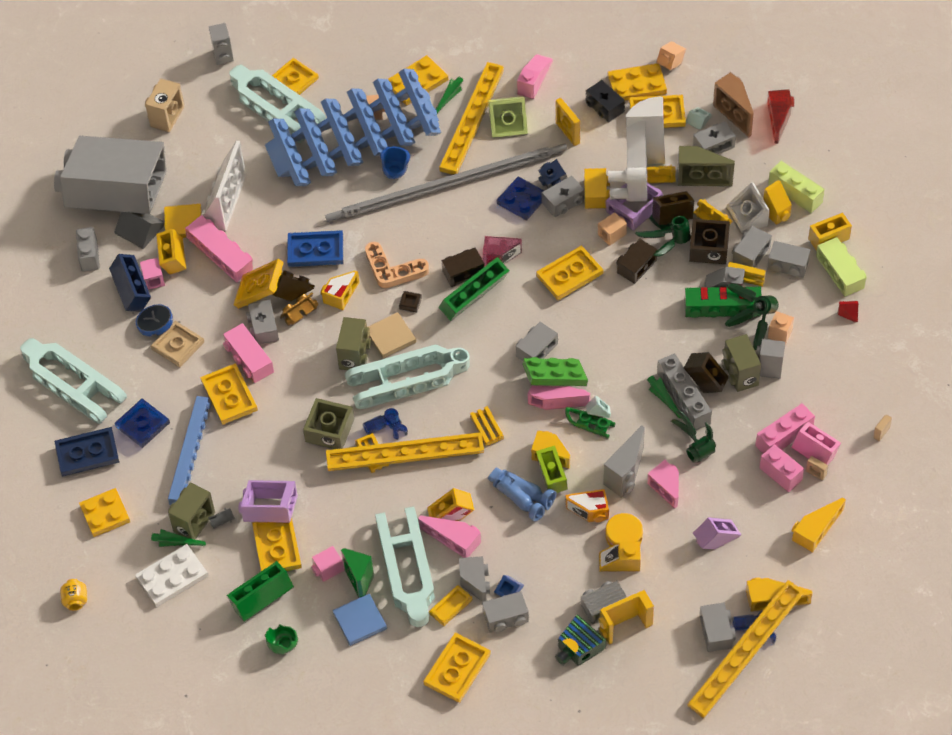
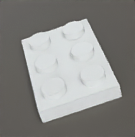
M188 544L135 574L154 605L159 607L207 578L208 572Z

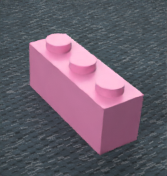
M243 323L223 334L225 340L223 345L228 353L231 351L235 363L243 367L242 370L247 378H251L256 383L274 373L272 361Z
M801 403L758 432L755 446L763 454L774 444L781 450L795 441L798 432L807 422L814 425V414Z

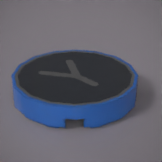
M165 305L149 306L137 316L136 326L138 331L147 337H152L154 334L161 335L171 327L173 314Z

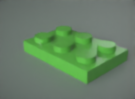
M537 357L523 359L522 365L531 385L587 386L588 378L579 359H539Z

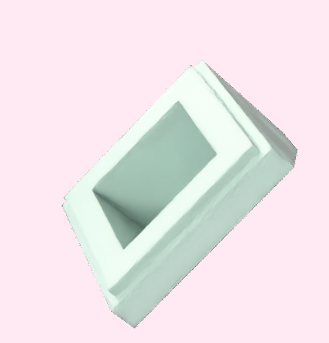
M696 107L689 111L686 123L700 130L710 120L712 114Z
M595 396L586 405L588 414L607 418L611 416L610 406L598 396Z

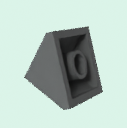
M121 212L114 233L144 249L165 226V222L151 214Z

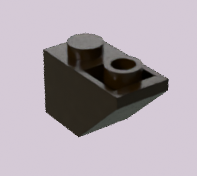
M283 270L277 283V290L272 295L293 301L313 290L315 285L310 283V279L299 275V278L293 276V273Z

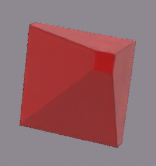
M840 301L838 315L853 322H858L859 302Z

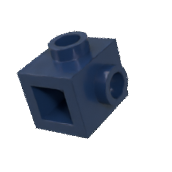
M557 159L551 163L543 164L540 167L541 169L538 170L540 183L543 187L547 186L548 189L568 178Z

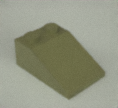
M679 146L678 186H733L735 161L698 146Z

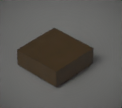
M403 291L399 309L417 313L422 300V294Z

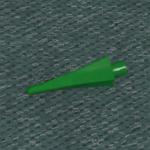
M458 76L456 80L450 79L447 89L436 107L437 114L454 96L463 90L460 86L463 78Z
M653 375L647 379L651 385L649 391L665 403L678 418H681L676 412L678 408L670 397L661 377L656 380Z
M160 529V534L152 533L151 541L159 542V547L184 546L186 544L188 546L206 545L204 541L187 538Z

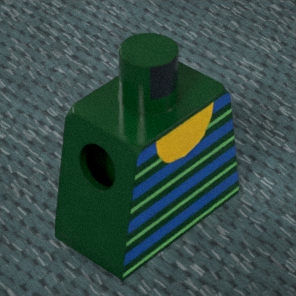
M577 614L558 638V648L561 651L555 658L561 665H564L570 659L576 665H582L606 648V639Z

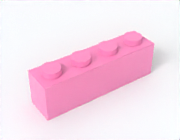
M201 215L185 228L186 238L236 283L241 280L243 274L253 270L252 257L247 252L244 253L235 241L229 240L224 231H219L210 219H206Z

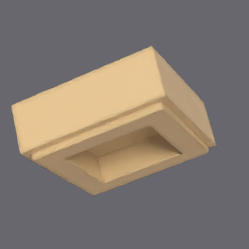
M887 414L884 415L875 427L874 439L880 441L890 429L892 417Z
M811 456L807 461L806 472L824 480L827 476L828 465Z

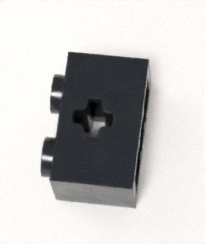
M603 80L586 90V104L590 108L592 107L608 123L625 112V100Z

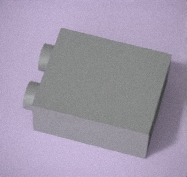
M79 136L74 148L66 149L64 170L56 171L54 189L56 192H62L64 207L150 214L167 172L164 142Z

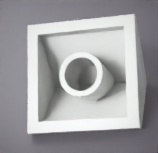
M751 182L726 206L743 234L745 231H749L752 226L758 229L768 226L769 208L755 184Z

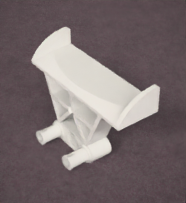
M661 96L640 101L626 114L627 169L625 171L609 170L608 181L609 183L625 182L627 186L626 188H610V200L647 201V167L665 166L663 97Z

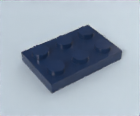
M112 427L54 441L62 477L120 463Z

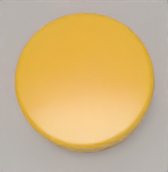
M628 513L614 515L606 524V542L609 547L618 542H640L641 544L643 526L640 520Z

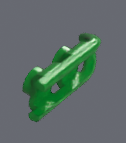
M570 407L565 409L566 418L573 426L608 439L610 435L606 434L609 426L615 427L616 425L615 422L607 418L588 414L584 410L581 411ZM569 412L579 415L577 423L571 419ZM593 424L596 425L595 429L588 427V425Z

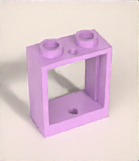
M647 182V199L650 201L637 213L623 205L627 199L610 200V197L606 200V212L610 215L615 212L620 217H623L627 222V227L634 231L652 215L653 197L663 196V193L660 189L653 187Z
M249 480L247 487L243 490V500L239 502V513H242L243 522L290 523L298 497L295 481ZM256 498L282 499L280 506L254 505Z

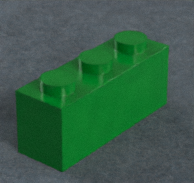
M276 561L226 596L234 611L243 621H246L294 588V585L287 571Z

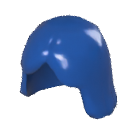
M394 146L382 150L380 157L384 175L389 179L401 178L407 171L410 161L409 152L404 148Z

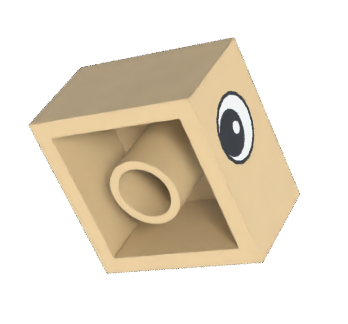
M161 78L157 85H154L150 97L145 101L150 127L166 132L171 131L185 107L180 84Z

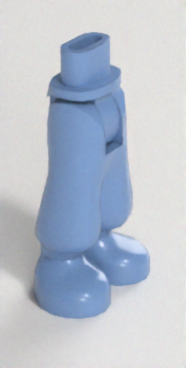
M496 467L488 476V480L493 483V486L509 497L520 509L528 511L529 517L533 521L540 520L545 514V509L549 510L555 501L557 493L553 489H548L542 493L538 485L526 481L505 469L502 471Z

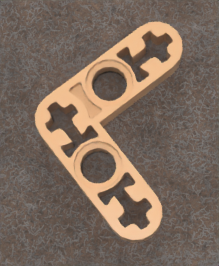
M370 242L365 247L366 257L381 288L400 285L425 277L429 273V264L425 259H416L390 267L380 243ZM372 249L377 252V256L374 257ZM378 262L385 264L381 268L375 267V264ZM400 271L408 272L406 276L398 275ZM383 273H385V276H386V278L388 279L387 281H385V279H383V276H382Z

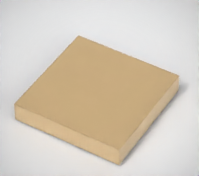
M398 312L368 326L370 328L369 338H371L372 343L383 359L417 343L415 336Z
M174 321L171 327L151 345V349L173 364L181 367L205 341L198 334L179 322Z

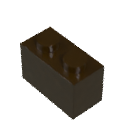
M687 191L653 197L652 217L658 225H668L677 216H684L686 220L693 219L694 199Z
M639 238L636 243L630 245L624 255L618 258L616 262L617 273L635 284L657 261V257L653 256V254L658 249Z
M476 247L466 249L461 253L441 260L442 272L451 287L466 282L485 267V263Z
M709 352L691 353L684 366L685 371L703 393L722 392L729 379L728 375Z

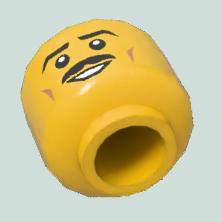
M69 579L60 587L61 603L68 610H79L87 603V588L83 582L77 579Z

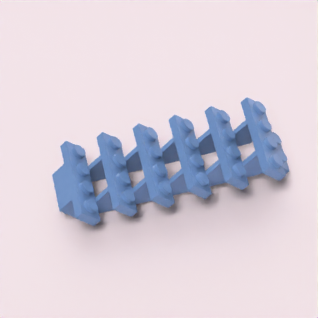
M402 69L399 71L405 89L396 95L388 79H376L373 81L379 98L370 105L362 89H350L347 91L353 108L345 114H342L341 106L336 99L325 98L321 101V105L327 118L319 124H316L314 114L310 109L299 108L294 113L301 128L293 134H290L288 124L284 119L273 118L268 121L275 138L266 143L265 147L278 177L291 176L295 186H307L311 183L307 172L308 169L317 166L321 176H333L337 173L334 159L344 156L348 166H359L364 163L361 158L360 149L370 146L374 156H381L382 150L387 148L385 140L394 136L397 137L400 146H411L416 143L411 130L421 125L426 136H437L440 134L441 130L439 128L437 111L430 101L429 93L421 87L418 75L414 69ZM410 98L417 116L406 122V116L402 113L399 102ZM384 108L391 126L381 132L373 112ZM358 118L365 136L355 142L347 122ZM332 128L339 146L328 152V147L322 138L321 132ZM306 138L313 156L302 162V157L298 153L295 142Z

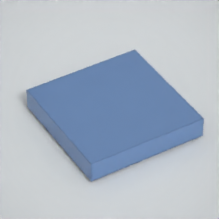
M370 594L333 610V614L350 646L387 629V625Z

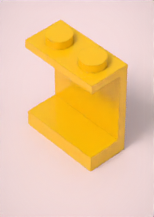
M642 590L600 609V618H598L600 627L598 631L607 640L609 645L613 643V626L635 616H639L645 628L653 625L654 605L646 591Z

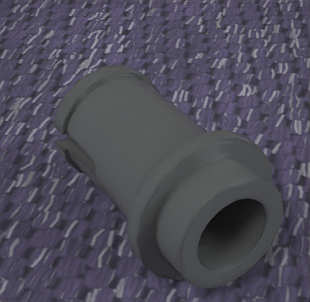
M224 508V511L208 517L213 529L229 521L231 523L235 519L231 508Z

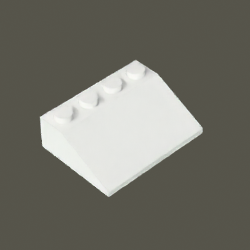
M240 141L235 142L223 160L222 166L218 168L217 179L212 184L211 196L208 195L206 209H203L201 214L206 219H210L219 231L226 232L246 177Z

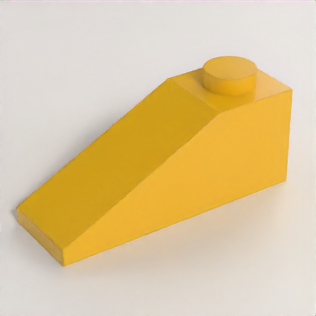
M842 497L805 515L800 522L797 521L791 530L793 532L792 541L813 553L843 512L846 499Z
M753 578L748 580L746 583V595L750 612L764 610L785 583L769 578ZM799 587L805 593L796 605L810 604L813 594L812 590Z

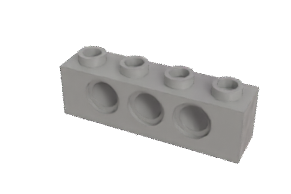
M674 353L658 360V376L661 377L680 411L690 420L695 430L705 427V422L708 425L711 424L712 411L676 354Z

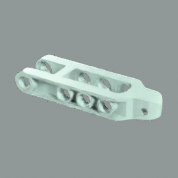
M237 65L229 72L231 84L240 93V102L267 121L273 118L284 119L288 124L290 134L301 128L300 124L294 121L297 118L294 112L299 108L310 109L314 114L316 124L326 119L325 114L319 108L264 70H249L243 65ZM248 83L253 87L262 86L269 91L270 95L276 96L287 106L280 111L247 87ZM305 139L299 140L297 142L302 143Z
M30 338L20 347L24 360L30 364V370L33 371V379L97 424H101L107 418L106 412L90 400L98 391L120 404L127 398L126 393L118 385L57 343L42 344L36 339ZM42 357L47 360H58L67 370H72L78 374L80 379H85L86 381L79 388L75 389L40 365L39 361Z
M435 344L353 367L346 371L345 378L350 386H358L380 380L381 385L371 387L369 390L353 396L356 408L365 409L447 386L454 375L468 370L470 357L468 351L463 348L446 349ZM432 364L441 365L442 368L431 373L425 372L423 375L413 378L407 377L406 380L392 384L387 379V377Z
M415 507L404 508L409 534L395 537L390 536L385 512L375 514L395 607L407 613L412 626H425L429 621L428 607L435 599ZM412 545L423 588L420 592L407 594L402 589L394 549Z

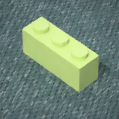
M780 161L770 170L768 185L779 180L788 198L808 212L812 213L823 203L825 189L783 161Z
M836 237L817 246V259L844 297L864 289L867 279L866 274L863 270H860L855 258L847 252L844 243H841Z

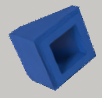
M503 575L494 593L503 597L520 592L524 585L508 575Z

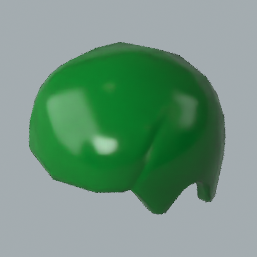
M279 624L276 629L269 627L265 633L267 646L273 653L286 654L297 646V633L290 626Z

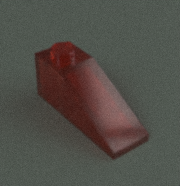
M790 89L768 91L767 106L775 144L779 143L791 115V108L795 105L794 96L790 95Z

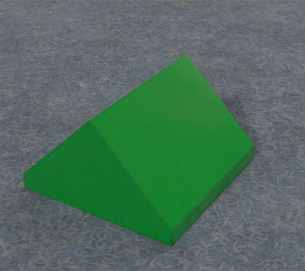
M343 548L341 549L344 570L358 598H361L367 594L374 577L372 558L369 555Z

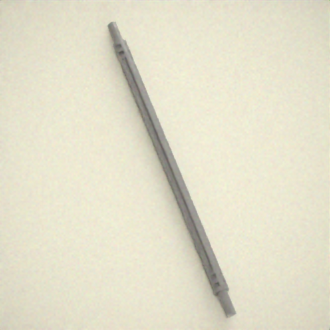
M564 143L551 148L545 147L343 207L342 210L326 214L325 218L328 222L342 217L355 216L549 158L553 154L566 151L567 146Z

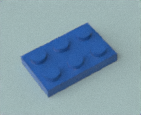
M343 230L288 233V267L344 264Z

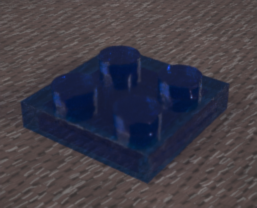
M518 176L497 199V204L527 221L542 204V192L544 190Z
M141 398L115 422V427L143 448L170 424V420Z

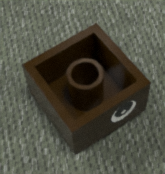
M693 219L689 262L726 265L730 221Z

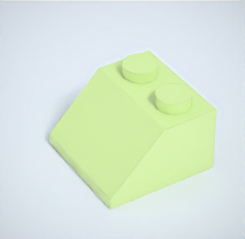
M523 96L488 100L492 137L528 134L525 98Z

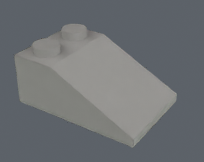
M642 425L604 463L603 485L621 498L626 493H630L635 486L644 449L645 427Z

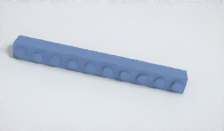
M196 397L168 497L170 505L177 501L183 488H186L188 482L191 481L194 460L197 459V450L200 448L199 442L202 440V431L206 425L205 420L208 419V409L211 408V402H209L208 397Z

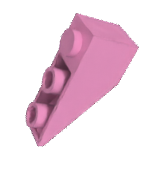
M531 385L528 392V404L545 410L582 407L590 402L589 392L571 386Z

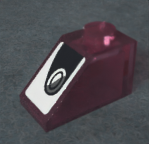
M485 236L482 253L485 265H488L496 257L503 264H506L522 253V239Z

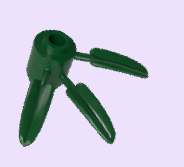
M651 215L649 219L661 230L635 232L638 237L660 238L664 237L665 233H672L673 238L653 254L655 257H660L669 252L675 246V243L685 244L691 239L689 222L684 216L673 218L671 225H658Z
M729 284L728 289L750 302L754 301V309L748 308L736 314L725 322V326L731 327L753 318V313L755 312L762 315V320L758 321L753 342V348L757 350V346H761L762 339H764L767 331L766 315L773 314L778 310V300L772 295L756 297V292L748 288Z
M676 410L685 424L676 419H672L671 422L694 440L689 445V448L686 449L689 459L692 462H700L715 453L716 443L713 440V430L710 425L705 422L706 436L697 439L695 436L696 430L683 412Z

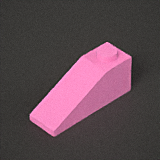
M536 54L523 68L517 80V94L534 99L553 59Z
M420 516L418 518L421 530L463 558L469 557L481 543V533L473 525L470 526L465 522Z

